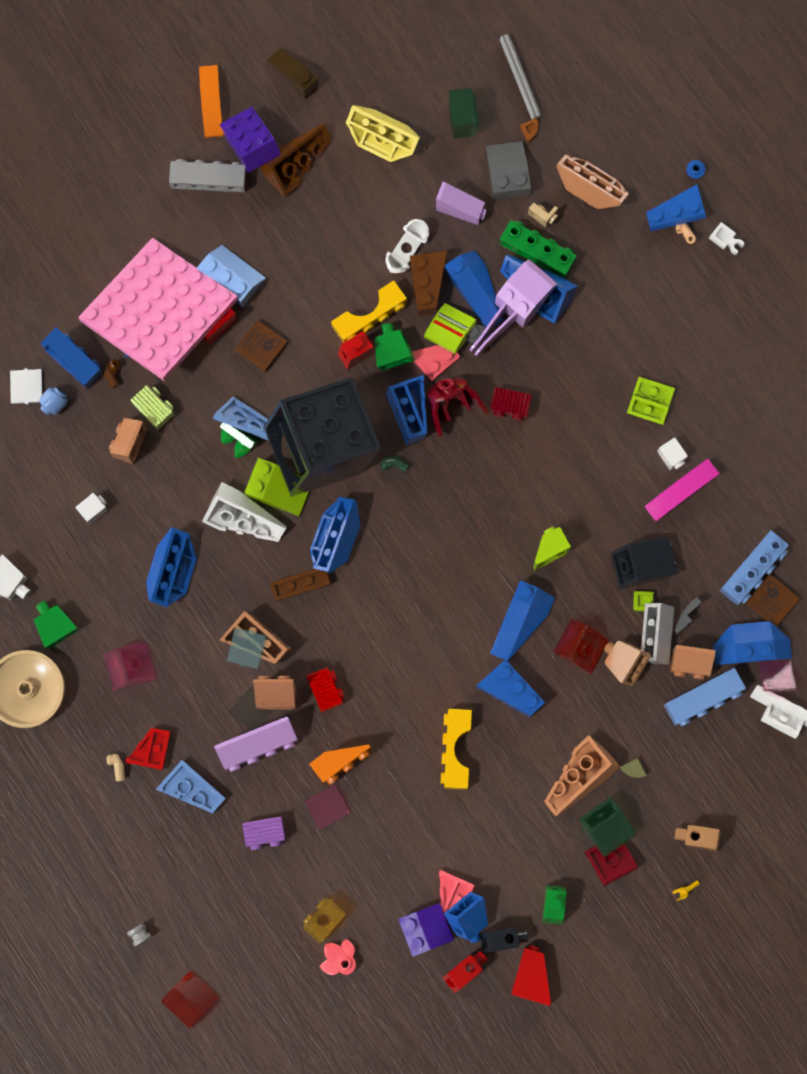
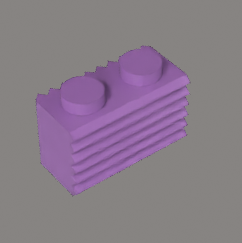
M282 817L242 823L246 847H251V850L262 849L264 844H270V847L282 845L281 841H286Z

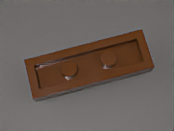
M316 569L270 583L275 602L331 585L327 572Z

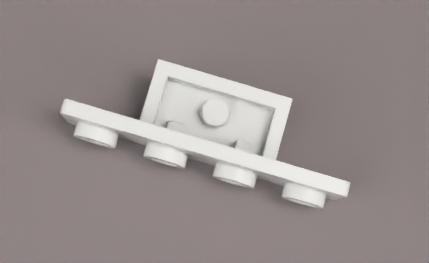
M759 685L756 686L750 697L767 706L761 721L796 739L802 725L807 727V710L791 703L784 697L774 694L767 688Z

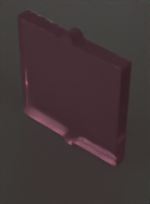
M773 660V662H759L758 666L764 691H778L779 693L782 691H796L790 661L776 662Z
M335 785L305 801L311 812L310 816L314 818L319 829L350 813L343 801L344 797L340 796Z

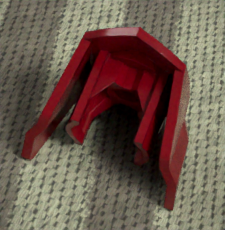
M462 378L438 380L427 392L432 408L435 430L439 437L442 436L437 411L439 408L443 419L450 421L451 418L447 407L448 401L456 397L461 400L463 407L470 411L471 406L467 399L468 397L475 407L482 409L485 414L489 413L477 392L470 388L466 380Z

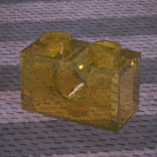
M330 898L327 901L322 899L316 906L318 911L314 915L310 913L303 921L305 924L303 929L319 944L326 939L347 915ZM321 914H326L329 917V922L324 926L318 923V917Z

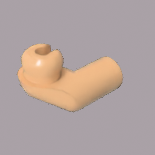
M687 223L676 225V232L678 234L683 233L684 238L689 244L695 242L696 238Z

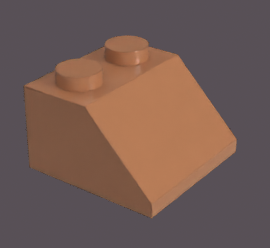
M124 418L123 422H120L117 426L116 433L118 434L116 439L111 441L109 450L112 457L134 464L147 433V428L142 421Z
M676 645L672 649L670 672L674 673L676 677L685 678L686 675H691L693 679L705 680V678L711 675L716 650Z

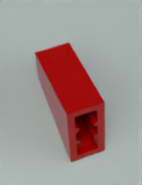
M529 945L528 949H523L511 994L550 1006L551 1000L544 954L540 953L541 948Z

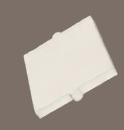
M25 368L24 370L10 371L11 404L25 403L28 405L29 403L39 402L42 396V370H28Z

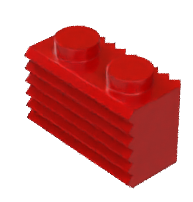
M327 667L306 676L321 713L343 705L342 700L345 697L341 688L337 689L334 682L337 681L333 670L329 671Z

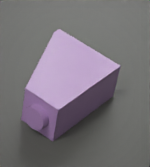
M442 182L436 198V211L476 225L479 224L480 219L484 220L487 209H484L485 202Z

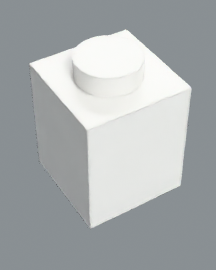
M676 438L659 447L657 451L670 470L674 467L677 470L686 464L685 460L688 456Z
M94 493L75 507L90 525L108 511L105 508L107 504L100 495L96 497Z

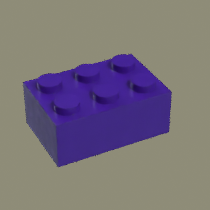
M253 107L219 124L227 142L248 172L281 155L275 139Z

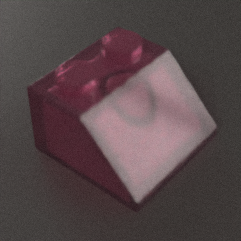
M146 643L116 647L103 654L114 691L129 689L157 679Z

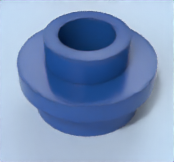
M693 160L687 165L686 172L689 177L698 179L704 175L705 166L701 161ZM697 166L699 171H694L693 167Z

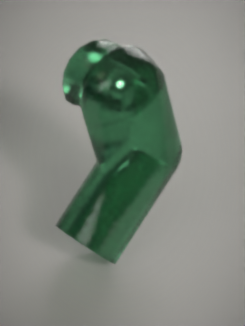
M388 456L382 459L380 467L383 470H388L390 467L396 466L405 473L410 465L398 456Z

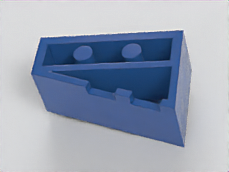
M55 327L40 344L47 354L88 390L103 374L100 369L101 365L94 358L92 360L86 356L88 353L81 346L77 347L69 335H64Z
M424 375L392 385L386 391V396L406 445L424 439L427 434Z
M506 660L476 686L477 689L507 704L529 718L545 704Z

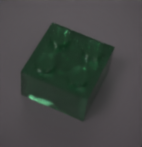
M471 88L449 90V111L453 139L474 137L475 131L479 129L478 112H476V94H472Z

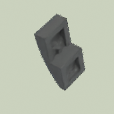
M697 597L691 601L680 615L673 631L675 636L692 622L688 615L702 603Z

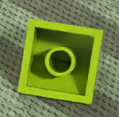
M553 526L544 531L533 566L535 571L569 553L571 546L560 527L555 529Z

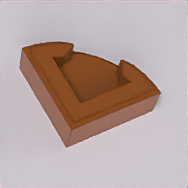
M537 118L520 125L527 143L531 142L537 135Z

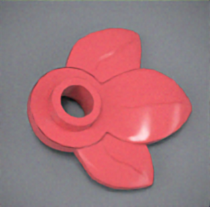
M349 940L343 941L341 946L334 943L325 944L324 953L327 960L320 965V968L329 975H336L338 973L349 975L355 971L356 961L353 958L355 948ZM345 961L349 962L347 968L343 967V963Z

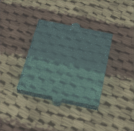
M235 628L227 661L240 664L241 667L248 666L258 669L266 636L253 633L252 630L246 631Z

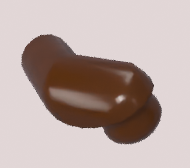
M115 359L108 362L104 371V376L112 389L120 385L116 378L120 363Z

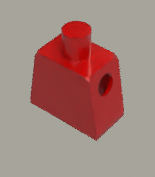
M364 331L342 343L338 351V356L347 370L376 354L374 344Z
M481 951L474 957L469 955L445 974L442 979L456 993L482 971L480 966L487 961V958ZM466 966L470 967V972H467L465 968Z

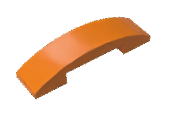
M218 65L200 66V92L205 138L221 137L224 135L219 125L222 123Z

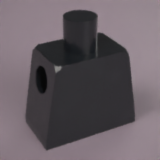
M516 928L479 933L482 953L519 948V943L528 942L527 931H517ZM505 936L508 937V943L505 941Z

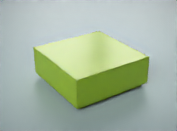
M634 591L633 611L644 612L645 603H653L654 592Z

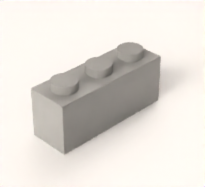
M645 603L641 650L651 654L647 663L665 665L670 663L674 607L662 603Z

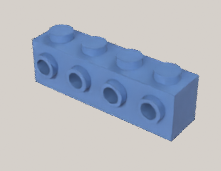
M770 530L721 588L720 592L736 605L740 602L744 604L751 596L749 594L750 590L753 587L757 589L763 582L761 577L765 573L769 575L776 567L773 563L777 558L781 561L788 551L785 549L788 547V544Z
M733 668L666 703L664 707L675 726L680 724L682 727L692 722L690 720L691 717L697 715L700 718L709 713L707 709L712 706L717 709L726 704L724 700L730 697L734 700L742 696L741 691L746 688L737 671Z

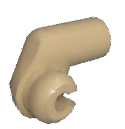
M114 753L113 755H108L107 764L109 766L114 765L116 781H124V765L120 757Z

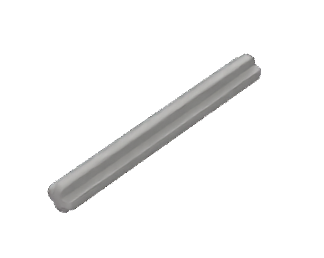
M508 34L500 37V42L531 119L539 118L541 116L540 110L511 38Z

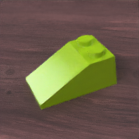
M258 458L244 493L252 500L300 517L309 491L291 497L279 465ZM294 473L299 478H302L301 475Z

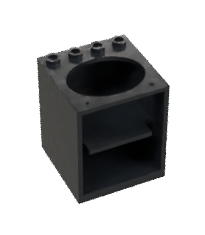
M353 377L280 400L264 425V430L291 497L361 474L381 450ZM283 435L298 473L305 472L302 478L296 476L284 460L281 448Z

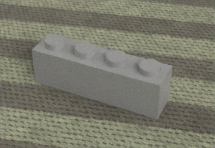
M178 159L171 161L169 184L171 189L245 193L247 170L242 163L238 162L224 164L220 161L205 163L201 160L187 162L186 160Z

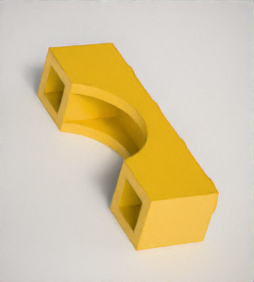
M395 281L378 290L379 303L372 313L365 316H355L346 311L331 321L333 329L343 343L363 331L368 333L374 328L376 323L379 321L383 323L389 319L390 314L395 311L396 313L400 312L406 307L407 298Z
M448 709V714L444 713V725H447V733H443V745H446V753L442 752V764H445V772H441V784H444L446 789L468 790L469 769L461 765L456 759L454 746L460 736L471 731L472 710Z

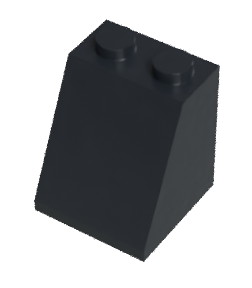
M668 537L628 543L611 552L620 589L667 579L678 574L677 565L672 554V546Z

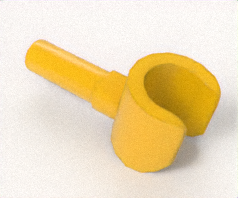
M695 881L685 888L675 889L672 893H680V898L677 901L688 897V892L700 883Z

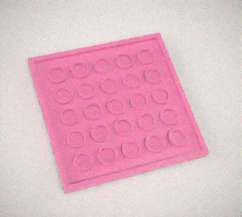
M152 238L78 318L80 322L165 381L238 301V297Z

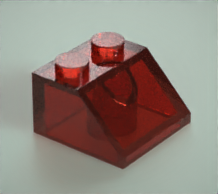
M571 619L553 653L564 661L592 674L609 640L589 625Z
M189 971L168 992L161 1002L190 1029L218 1000V997Z

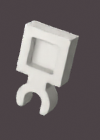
M722 222L709 237L710 240L723 250L728 246L734 255L738 254V250L734 248L735 245L744 246L742 240L734 239L736 233Z

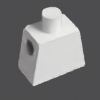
M1 555L0 595L12 600L17 594L22 599H25L31 591L23 585L27 578L5 556Z

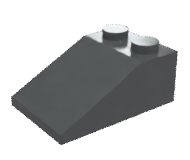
M523 141L486 146L493 200L530 196L531 186Z

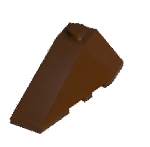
M322 123L278 148L281 155L260 166L265 178L282 196H286L302 182L301 178L306 171H310L312 168L311 164L316 157H320L332 140L325 124Z

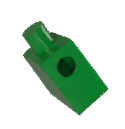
M392 323L383 324L381 326L383 335L375 337L377 367L381 371H385L416 361L404 333L400 330L394 331Z
M46 601L36 605L40 616L36 617L34 622L43 645L47 650L80 631L57 605L51 609Z
M546 885L542 923L562 925L567 894L565 887Z

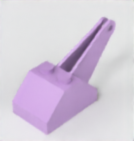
M525 261L496 295L495 304L500 309L481 336L472 345L470 351L473 352L481 344L504 312L510 317L478 348L474 354L476 357L515 321L521 327L528 325L557 283L532 261Z

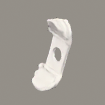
M414 219L403 228L405 234L392 253L387 252L386 265L391 273H402L410 268L408 264L410 256L415 253L421 242H427L429 227L423 220ZM409 243L412 247L411 252L404 253L401 250V245Z

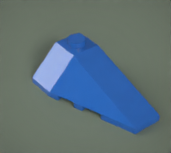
M506 255L500 272L508 280L525 261L511 255ZM540 268L557 285L537 313L552 323H556L572 303L578 286L559 275Z

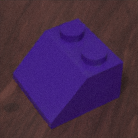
M440 903L398 919L412 957L454 941Z

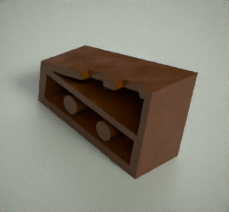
M447 250L410 256L418 316L437 313Z

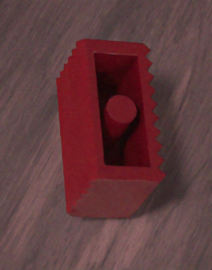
M495 387L490 412L493 413V416L504 418L506 415L511 416L514 421L522 422L523 419L527 420L532 394Z

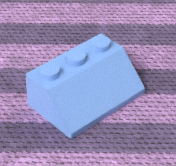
M223 245L210 252L197 267L203 274L234 293L238 297L236 303L241 307L245 306L266 280L263 275Z

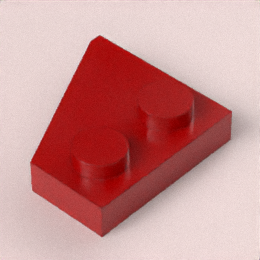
M151 728L144 739L136 746L133 753L126 759L125 763L163 770L171 732Z

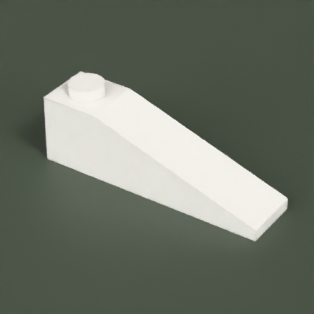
M221 482L202 520L203 523L221 531L228 529L237 531V534H253L256 538L276 542L280 540L287 527L242 492Z

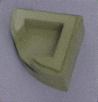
M638 758L620 767L622 772L630 777L642 778L647 776Z

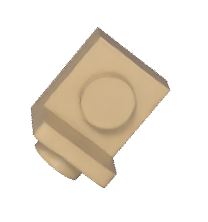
M533 203L529 207L528 215L546 228L549 223L552 225L558 218V208L555 206L548 214L542 205Z

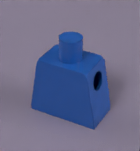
M469 892L444 913L457 936L469 940L471 943L480 941L479 932L488 925L484 897Z

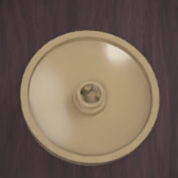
M21 650L3 657L0 660V720L17 728H33L49 721L61 707L65 694L64 678L59 667L50 658L36 651Z

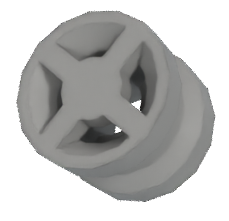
M144 923L127 933L129 937H132L135 947L152 937L145 930L146 926Z

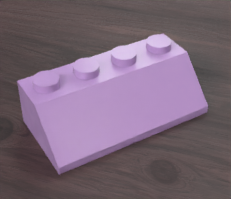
M284 717L214 747L224 769L233 772L240 769L241 764L248 762V765L258 762L259 757L263 755L270 757L277 754L276 750L284 747L287 750L296 746L295 742H298L290 719Z

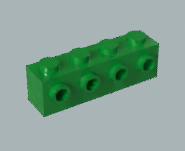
M510 220L499 242V245L563 278L567 277L577 257L571 249L558 246L556 241L543 238L538 231H530L519 221L514 222Z

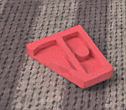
M439 345L412 351L416 359L413 362L431 382L460 359L458 353L454 354Z
M440 870L441 906L445 913L469 892L473 893L475 885Z

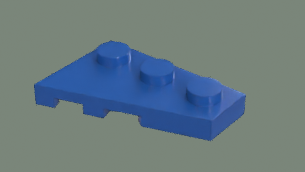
M697 185L646 212L650 231L706 218Z

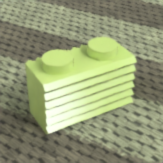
M146 385L131 399V402L159 430L174 416L172 411L174 407L167 400L164 402L161 400V394L154 386L150 388Z

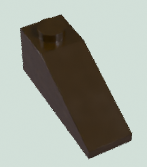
M282 48L267 59L304 99L318 88V79L303 64Z

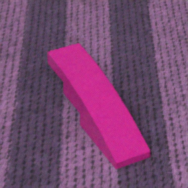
M707 459L644 507L653 519L658 521L720 473L710 460Z

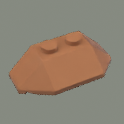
M565 155L556 166L565 189L596 209L620 206L629 194L617 179L586 160Z

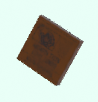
M257 320L237 345L235 351L266 372L288 342Z
M769 574L746 601L745 605L766 622L770 621L773 625L777 626L800 598Z

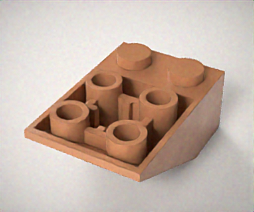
M258 676V679L253 680L257 710H296V686L294 680L290 679V676H278V679H270V676Z

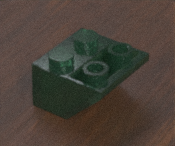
M611 797L579 818L581 829L603 857L636 836L624 813Z

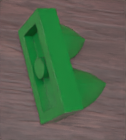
M222 423L220 426L222 428V444H227L237 439L234 449L235 458L247 454L260 441L252 434L228 424Z

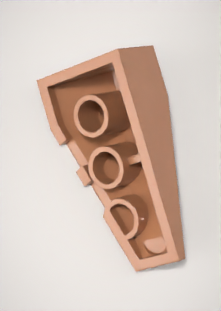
M588 735L573 750L571 759L567 765L565 764L563 773L553 785L544 802L552 813L558 817L604 783L620 766L607 750Z

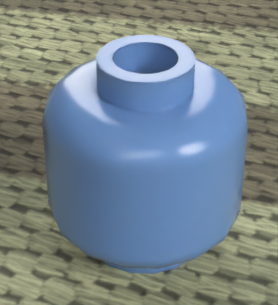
M58 387L48 388L39 399L42 405L40 409L47 415H58L68 403L67 394Z

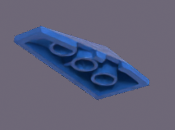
M473 250L461 254L444 266V272L486 328L500 308L495 304L496 295L486 264L477 252ZM502 316L494 325V327L503 321Z
M520 580L490 654L509 661L548 616L555 597L536 586Z

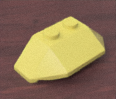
M353 105L346 120V124L357 146L389 162L413 155L420 139L408 125L374 109Z

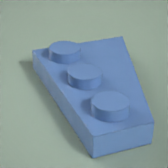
M235 397L228 400L214 414L213 419L268 440L264 430V425L268 418Z
M183 760L180 761L156 789L211 813H214L226 800L224 796Z

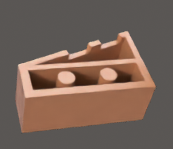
M244 611L220 639L222 642L274 664H279L292 650L249 611Z

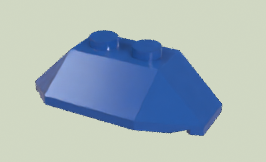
M339 497L322 514L310 547L314 569L331 573L348 561L360 528L357 502L355 500Z
M170 528L157 545L146 581L150 602L168 607L186 595L197 559L189 533Z
M770 621L730 625L712 646L713 650H716L714 666L792 659L790 639Z

